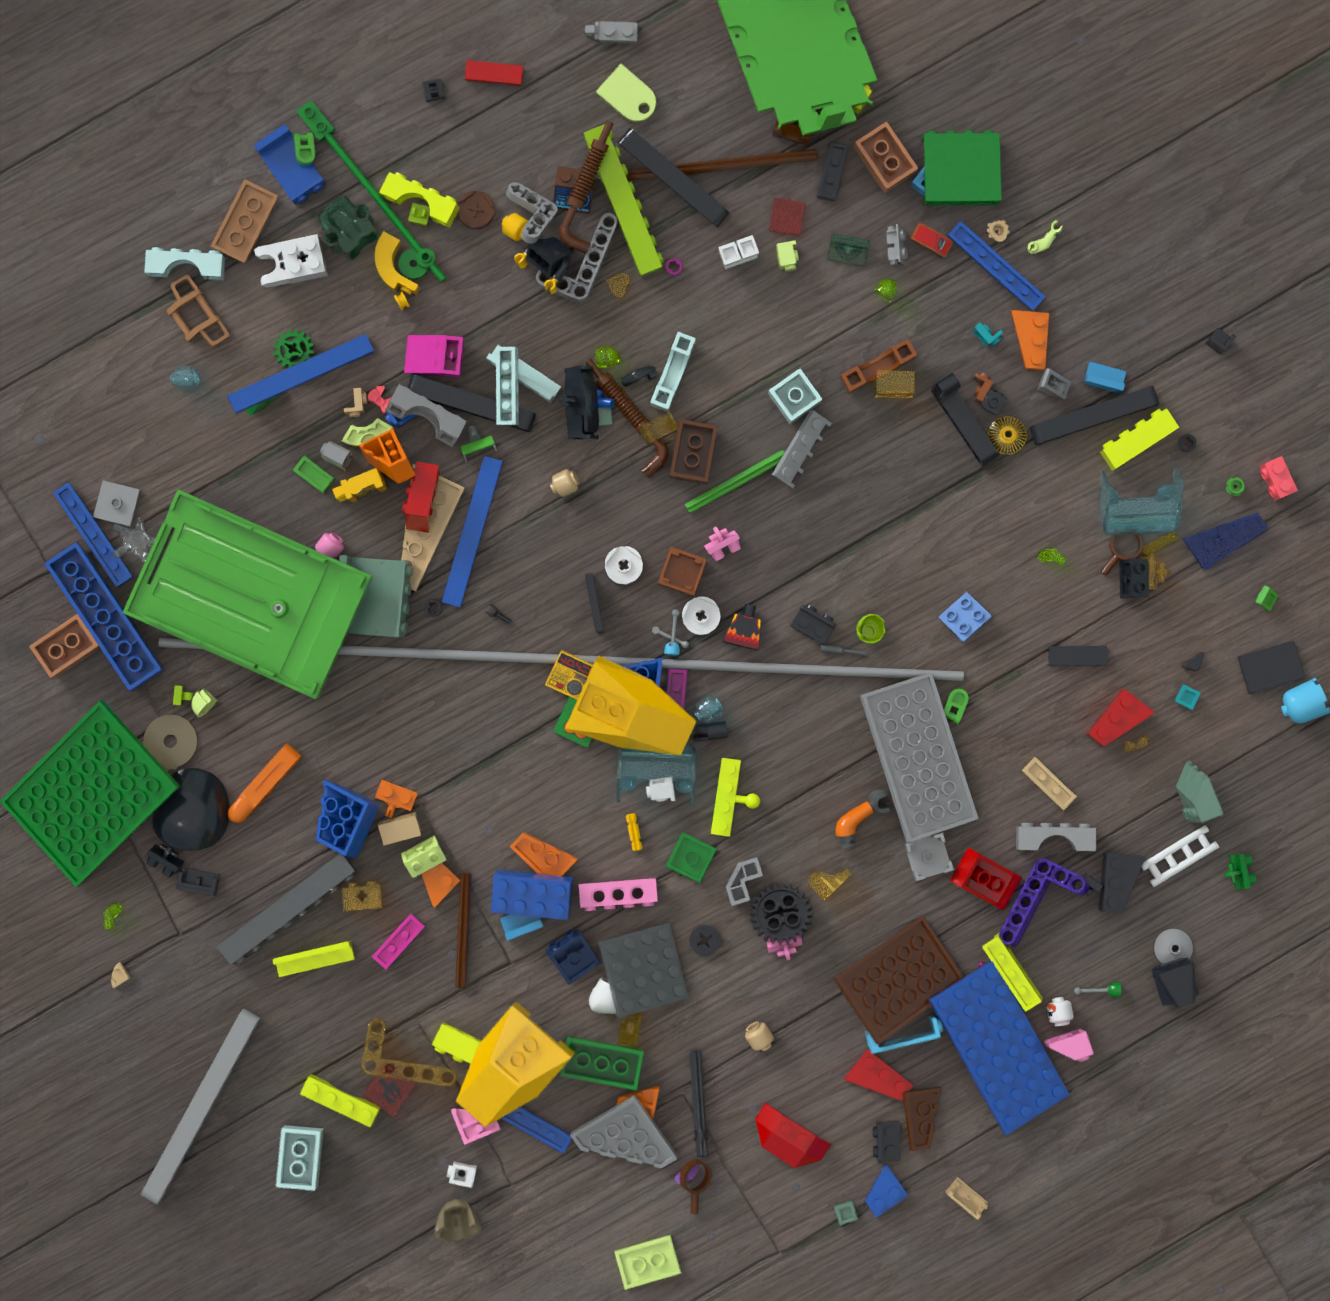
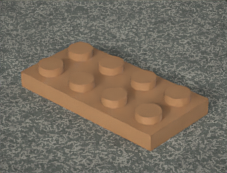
M244 179L210 247L246 265L280 197Z

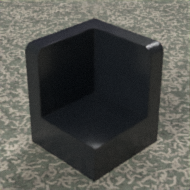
M1218 327L1205 344L1221 355L1236 336L1234 334L1229 336Z

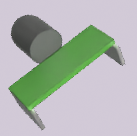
M472 425L467 428V434L472 443L460 446L466 462L465 455L494 445L495 451H497L492 436L480 439L481 437L476 426Z

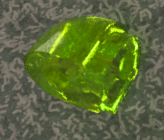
M885 278L879 282L874 292L885 300L891 301L896 293L897 285L894 280Z
M599 346L598 349L594 350L598 368L614 366L621 362V357L614 347Z

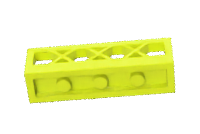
M999 933L992 940L982 945V948L990 960L993 961L996 969L1025 1012L1042 1002V995L1011 949L1003 944Z
M350 940L273 959V964H276L278 975L282 977L355 960V955Z

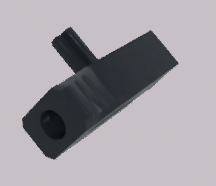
M579 365L564 369L566 373L565 395H561L562 399H559V403L566 407L568 439H599L598 435L594 434L599 426L597 388L592 373L593 366Z

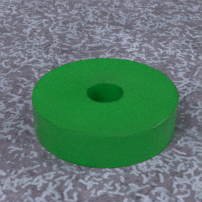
M413 248L401 254L398 266L404 277L410 280H418L427 274L429 268L425 269L419 266L416 260L417 252ZM424 255L422 259L428 260L427 256ZM411 262H417V266L411 267Z

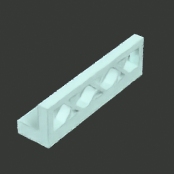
M496 348L492 354L489 353L486 357L487 361L495 367ZM518 358V382L549 403H552L561 386Z

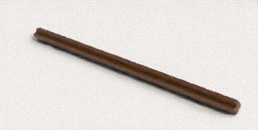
M817 149L674 165L686 175L814 161L818 159ZM647 168L627 169L628 175H626L628 181L658 178Z

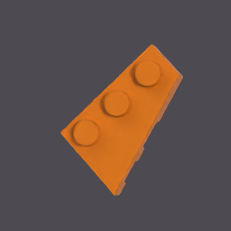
M1011 310L1010 313L1014 321L1025 369L1044 371L1046 366L1049 313Z

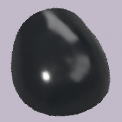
M198 768L180 770L172 776L180 787L153 813V829L157 837L170 847L187 851L203 850L218 842L227 830L229 823L227 792L220 779L206 770Z

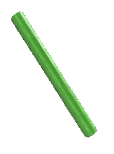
M781 450L691 500L685 504L686 509L689 513H693L778 465L785 451Z

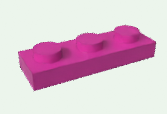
M411 913L374 953L372 958L384 969H387L424 929L425 925Z

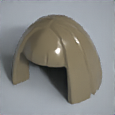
M453 1199L443 1206L435 1226L436 1238L444 1242H461L462 1239L466 1241L472 1239L473 1236L476 1237L481 1231V1225L475 1212L467 1202L459 1199Z

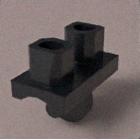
M155 844L146 853L148 855L146 864L156 868L161 863L165 866L162 873L167 877H171L184 864V861L178 858L179 853L175 852L173 847H167L164 844L161 846Z

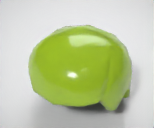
M869 614L862 617L856 626L858 638L865 644L879 642L886 632L884 619L877 614Z

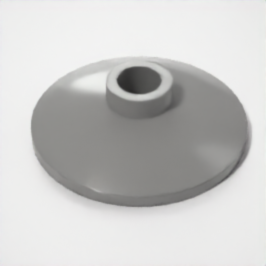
M1167 929L1156 938L1154 952L1157 959L1164 964L1179 958L1190 959L1193 945L1190 937L1185 932L1179 929ZM1173 945L1178 946V950L1176 952L1172 951Z

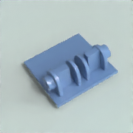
M966 592L939 616V619L957 635L956 637L961 642H964L992 616Z

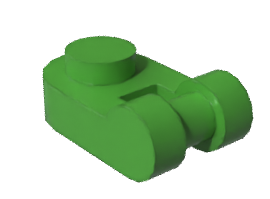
M293 133V144L297 162L303 166L311 165L315 159L313 133H306V135Z
M953 690L949 694L944 707L946 718L952 720V723L957 725L962 718L969 699L965 690ZM951 706L958 708L956 714L950 712Z

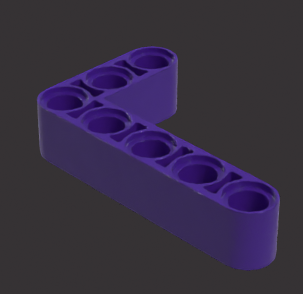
M1047 859L1037 860L999 933L1003 944L1008 947H1016L1020 943L1051 882L1076 895L1082 896L1089 891L1088 881L1080 875ZM1048 864V865H1049L1048 871L1045 872V873H1042V872H1041L1042 867H1043L1044 865ZM1061 873H1065V879L1058 881V876ZM1039 881L1040 887L1037 890H1033V884ZM1079 881H1082V888L1076 890L1075 884ZM1031 899L1030 906L1024 907V901ZM1018 916H1022V922L1016 925L1015 919ZM1013 933L1012 941L1007 942V935Z

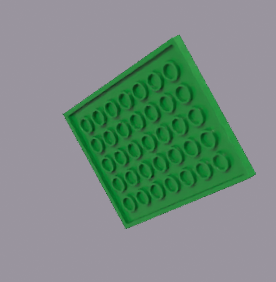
M100 700L17 783L0 803L72 884L78 887L180 785L103 700Z

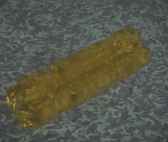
M1171 531L1166 536L1164 535L1151 542L1150 545L1144 546L1142 552L1145 556H1149L1154 553L1153 551L1156 552L1169 545V543L1178 540V536L1174 531Z

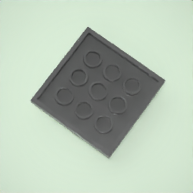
M670 923L598 942L617 1018L689 998Z

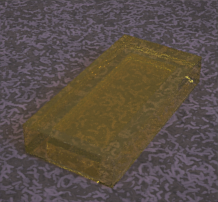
M671 412L640 426L639 429L646 444H649L678 430V427Z

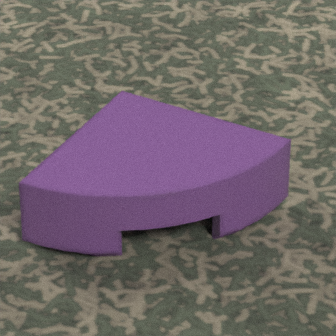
M698 1165L691 1168L686 1181L694 1178L700 1169ZM680 1173L674 1178L677 1184H680Z

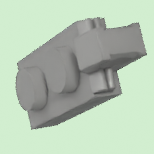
M595 22V25H585V36H595V40H599V42L637 43L638 23Z

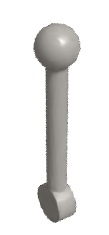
M658 627L652 628L654 634H660L671 640V635L661 631ZM675 638V642L681 644L683 648L689 646L688 641H681Z

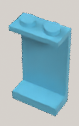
M930 1015L929 1021L932 1031L877 1045L868 1031H865L869 1050L873 1054L940 1038V1032H943L941 1022L933 1015Z

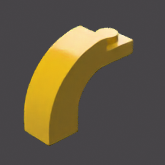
M383 231L375 249V263L382 280L394 292H397L401 286L400 290L406 294L411 295L413 293L417 295L420 290L419 285L401 276L394 268V259L402 245L401 241Z

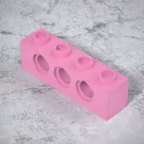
M656 878L579 884L580 908L585 907V911L596 910L597 906H604L605 910L616 909L615 905L623 904V908L635 907V903H642V906H654V902H658ZM635 888L643 890V896L639 899L634 898L632 895V891ZM616 889L622 890L624 892L623 899H614L613 892ZM596 891L604 893L605 898L603 901L598 902L594 899Z

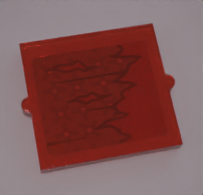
M774 198L769 231L780 232L783 235L792 234L800 236L805 202L792 201L791 198L788 200Z

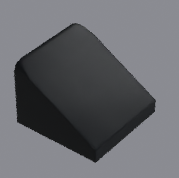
M1204 652L1197 653L1181 667L1193 672L1198 671L1205 655Z

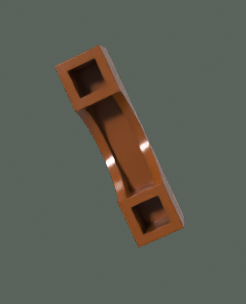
M906 339L873 360L841 374L839 379L849 395L915 360L917 353L909 339Z

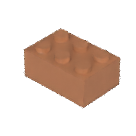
M887 121L857 140L854 144V150L884 194L916 175L918 171L917 165Z
M78 614L29 646L52 679H57L101 649Z

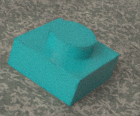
M1182 684L1174 702L1189 710H1193L1201 693Z

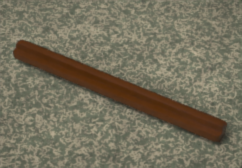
M461 873L456 988L466 987L471 891L470 873Z

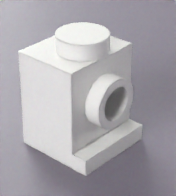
M672 777L649 780V786L646 787L648 798L658 802L665 801L667 798L675 801Z
M454 1162L453 1166L449 1165L447 1177L450 1178L449 1183L472 1188L477 1166ZM464 1170L465 1176H459L458 1171Z

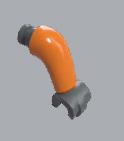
M885 789L873 790L868 796V802L866 801L841 816L837 821L835 834L840 837L842 848L855 845L852 839H854L853 834L856 833L857 826L873 814L874 810L879 813L890 812L888 806H878L879 799L887 797L889 791Z

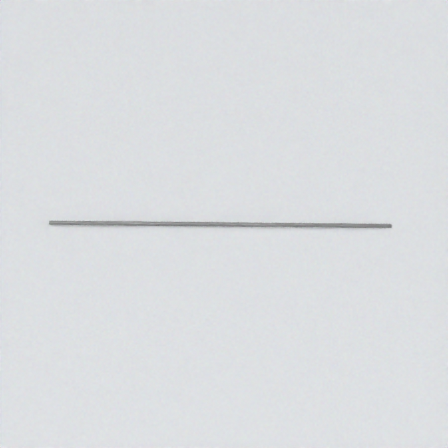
M159 638V647L202 649L179 638ZM342 645L338 654L555 664L559 654ZM574 655L591 664H594L598 657ZM601 656L619 665H629L655 659ZM679 659L662 660V668L904 679H911L932 672L934 680L963 681L964 678L963 671Z

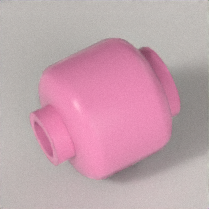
M333 532L325 533L316 543L315 549L322 554L336 559L344 548L343 540Z

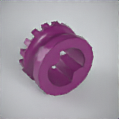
M672 258L667 261L666 271L669 275L677 276L682 272L683 265L679 259ZM673 262L680 266L676 272L669 269V265Z

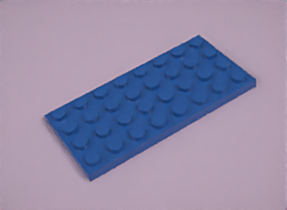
M989 961L928 999L1004 1135L1013 1132L1070 1095L1017 999L996 969L993 961Z

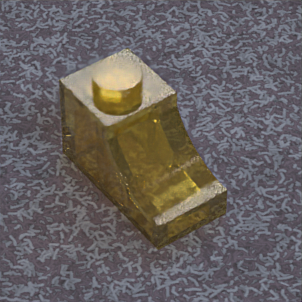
M847 868L836 874L814 871L808 877L809 882L807 884L825 901L852 873Z
M643 1011L622 1017L617 1044L637 1046Z

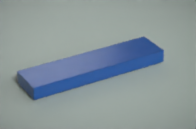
M519 1107L501 1118L563 1154L572 1140L569 1133L523 1107Z

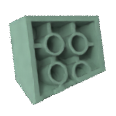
M1190 760L1187 761L1176 784V789L1184 807L1182 812L1185 819H1189V822L1202 823L1223 815L1209 777L1202 771L1199 772L1196 765L1193 766Z

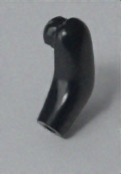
M646 366L634 370L621 378V383L627 387L646 375L649 380L657 377L656 368L654 366Z

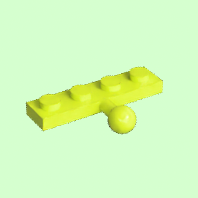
M722 758L711 834L730 837L735 802L746 804L751 809H755L760 805V798L757 794L752 793L747 796L736 795L741 760Z

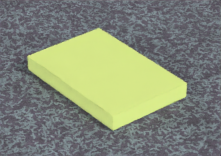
M671 1235L614 1251L625 1290L681 1274Z

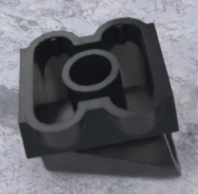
M1179 958L1155 966L1152 969L1162 1006L1175 1005L1176 1007H1182L1195 1002V996L1199 992L1195 982L1194 963H1190L1188 958Z

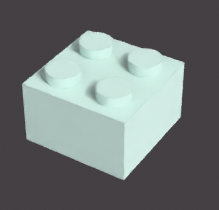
M801 369L795 371L768 392V395L789 424H792L822 402V398Z

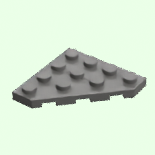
M636 1095L570 1133L579 1149L585 1152H598L603 1156L625 1158L630 1162L639 1164L643 1162L654 1165L653 1167L663 1168L678 1158V1155Z

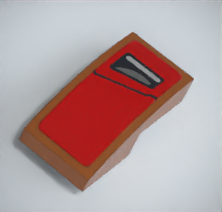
M920 222L917 223L909 238L920 247L932 251L941 258H946L954 243L948 237Z

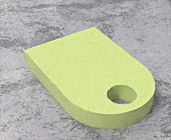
M622 64L617 67L596 91L598 96L631 122L639 123L648 120L656 108V98L653 91ZM647 105L650 110L648 113L642 114L639 111V107Z

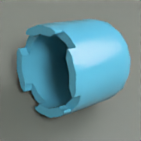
M1316 678L1286 691L1283 695L1284 705L1281 706V710L1284 716H1289L1294 723L1301 724L1330 714V708H1326L1324 703L1327 701L1321 685H1316Z

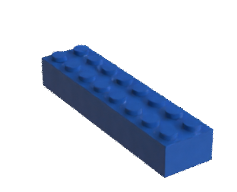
M75 542L44 563L129 691L135 692L166 671L130 616L123 613L124 607L82 544Z

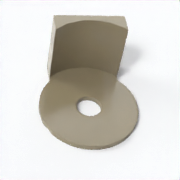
M173 714L163 715L153 720L147 727L143 743L164 769L173 776L178 767L184 765L193 757L197 748V733L187 719ZM167 735H174L177 739V744L172 748H168L164 744V739Z

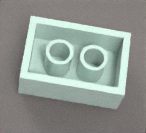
M288 1125L282 1127L276 1187L316 1190L318 1188L323 1140L322 1128Z

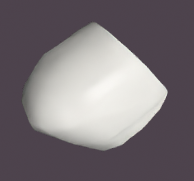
M600 978L589 996L591 1011L595 1013L616 1014L608 978Z

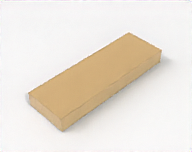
M1036 757L1021 770L1063 811L1077 797Z

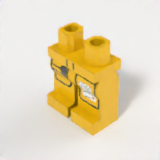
M377 468L352 477L348 481L344 479L340 481L341 486L332 489L336 500H339L340 503L346 500L353 503L358 501L357 498H362L367 492L375 489L380 492L388 490L383 475Z

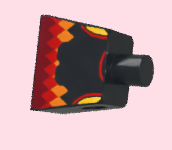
M745 604L743 614H734L723 643L756 651L759 650L761 619L754 617L756 606Z

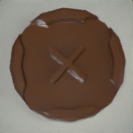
M470 191L464 194L458 202L460 209L457 214L460 221L466 227L481 229L488 226L493 220L495 206L492 199L486 193Z

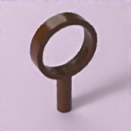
M1122 528L1112 535L1109 547L1113 556L1100 572L1107 576L1119 560L1134 559L1141 553L1143 540L1136 530ZM1131 532L1137 537L1139 548L1135 555L1123 557L1115 551L1114 539L1118 533Z
M699 1159L689 1161L680 1173L681 1186L691 1193V1214H698L699 1193L708 1187L712 1177L709 1165ZM696 1165H703L705 1177L702 1183L695 1188H688L686 1183L688 1172Z

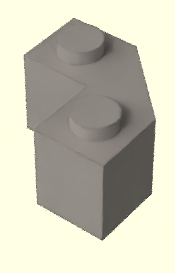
M757 857L737 863L726 885L731 906L749 901L750 898L745 881L763 876Z

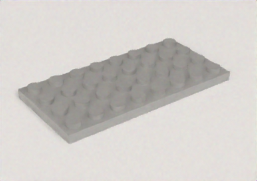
M932 672L860 695L906 842L910 843L977 820V812Z

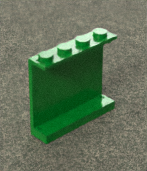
M988 130L983 131V133H975V131H965L964 133H956V131H946L945 133L928 131L926 134H923L921 141H924L925 174L923 206L999 205L1001 202L1000 133Z

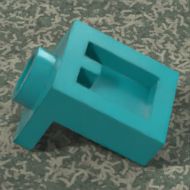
M978 323L972 330L986 348L991 344L994 347L1002 340L1000 337L1003 334L1002 330L992 336L991 330L985 324Z

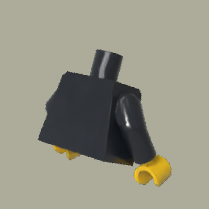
M556 237L538 239L535 243H529L523 254H516L514 260L520 268H524L527 266V258L548 278L553 277L552 280L545 281L544 287L546 291L551 287L550 293L555 294L557 291L556 283L557 281L560 282L567 272L574 249L568 248L566 244H563Z

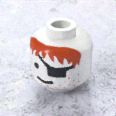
M1064 997L1052 998V1002L1047 1005L1049 1021L1055 1023V1026L1068 1025L1074 1018L1072 1004L1070 1001L1064 1000Z

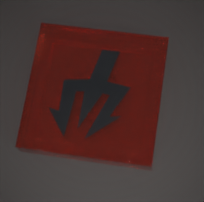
M385 1062L362 1095L394 1117L417 1084Z

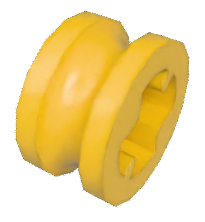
M400 292L398 296L394 295L401 311L404 310V307H410L403 292Z

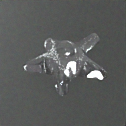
M137 519L134 529H128L118 524L113 525V529L124 542L120 548L113 552V556L117 559L127 552H133L145 563L148 557L147 546L153 545L156 538L146 534L143 519Z

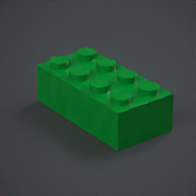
M568 1035L566 1045L575 1054L561 1069L560 1076L637 1090L644 1049Z

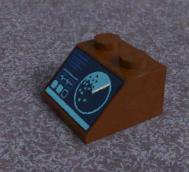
M558 166L553 203L557 206V209L569 210L570 205L566 202L569 196H572L570 193L573 192L572 189H574L573 186L577 182L576 179H579L578 175H580L581 169ZM594 177L595 180H592L594 182L591 184L592 187H589L591 190L588 191V197H585L586 201H584L582 210L577 208L576 212L590 214L596 177Z

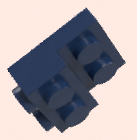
M578 929L567 931L564 934L565 938L559 942L557 940L551 942L548 945L549 949L546 950L549 958L569 985L601 964Z

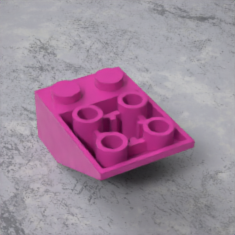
M408 335L404 373L461 379L465 345L464 338L447 335Z

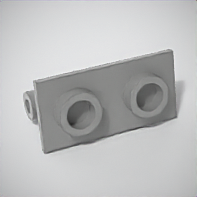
M896 224V228L895 226H890L886 231L887 244H894V247L888 248V261L890 265H898V262L906 265L908 251L905 247V240L907 239V234L904 227Z

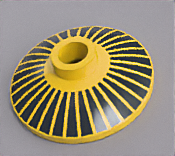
M1008 416L1001 417L990 426L988 438L999 453L1013 454L1024 446L1026 430L1018 419ZM1006 431L1011 432L1012 436L1010 438L1005 436Z

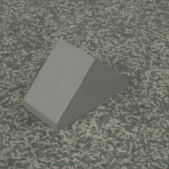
M1047 368L1042 374L1037 391L1065 400L1071 381Z

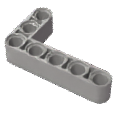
M605 213L601 217L576 279L563 276L560 282L567 283L568 287L565 290H560L557 287L555 294L577 303L587 301L618 227L617 218L614 214ZM606 220H612L614 222V225L612 227H606L604 225V222ZM599 237L607 239V242L603 245L598 244L596 241ZM597 254L600 259L597 262H592L589 259L590 256ZM539 270L536 274L537 284L542 289H545L544 283L540 281L541 276L545 274ZM585 272L593 274L592 278L588 280L584 279L582 275ZM578 289H583L585 295L577 297L575 292Z

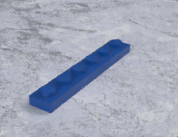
M960 221L948 234V238L954 241L957 246L1031 312L1046 297L963 222Z
M68 482L53 492L115 586L119 588L132 579L134 576L71 483Z

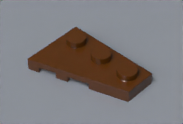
M939 1086L903 1092L910 1151L929 1149L931 1147L934 1131L933 1122L935 1112L938 1109V1095L941 1093V1087Z

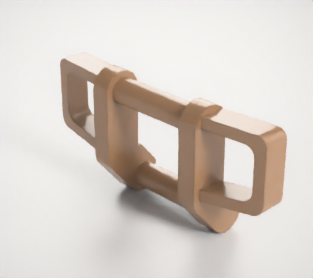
M185 275L171 284V291L177 301L166 312L169 316L173 317L182 330L187 343L201 335L209 346L214 348L229 339V333L221 322V318L213 312L202 296L203 292L196 286L189 275ZM183 282H188L194 291L180 298L175 287ZM194 300H197L209 319L196 326L193 330H190L178 311ZM217 324L224 336L216 341H212L205 331Z

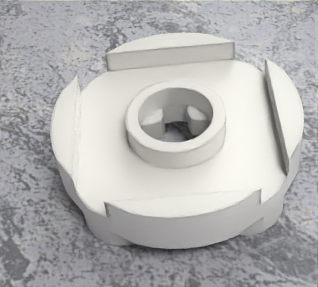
M621 546L614 548L605 559L606 573L617 584L627 585L632 583L642 573L643 562L641 556L632 547ZM628 561L627 566L629 568L627 570H620L619 562Z
M703 596L688 601L682 612L683 624L691 633L696 635L711 633L720 622V611L717 604L712 599ZM704 611V615L707 616V618L698 621L696 613Z

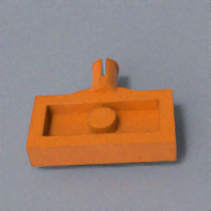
M381 780L375 798L389 805L384 816H389L392 819L396 808L412 811L418 793Z

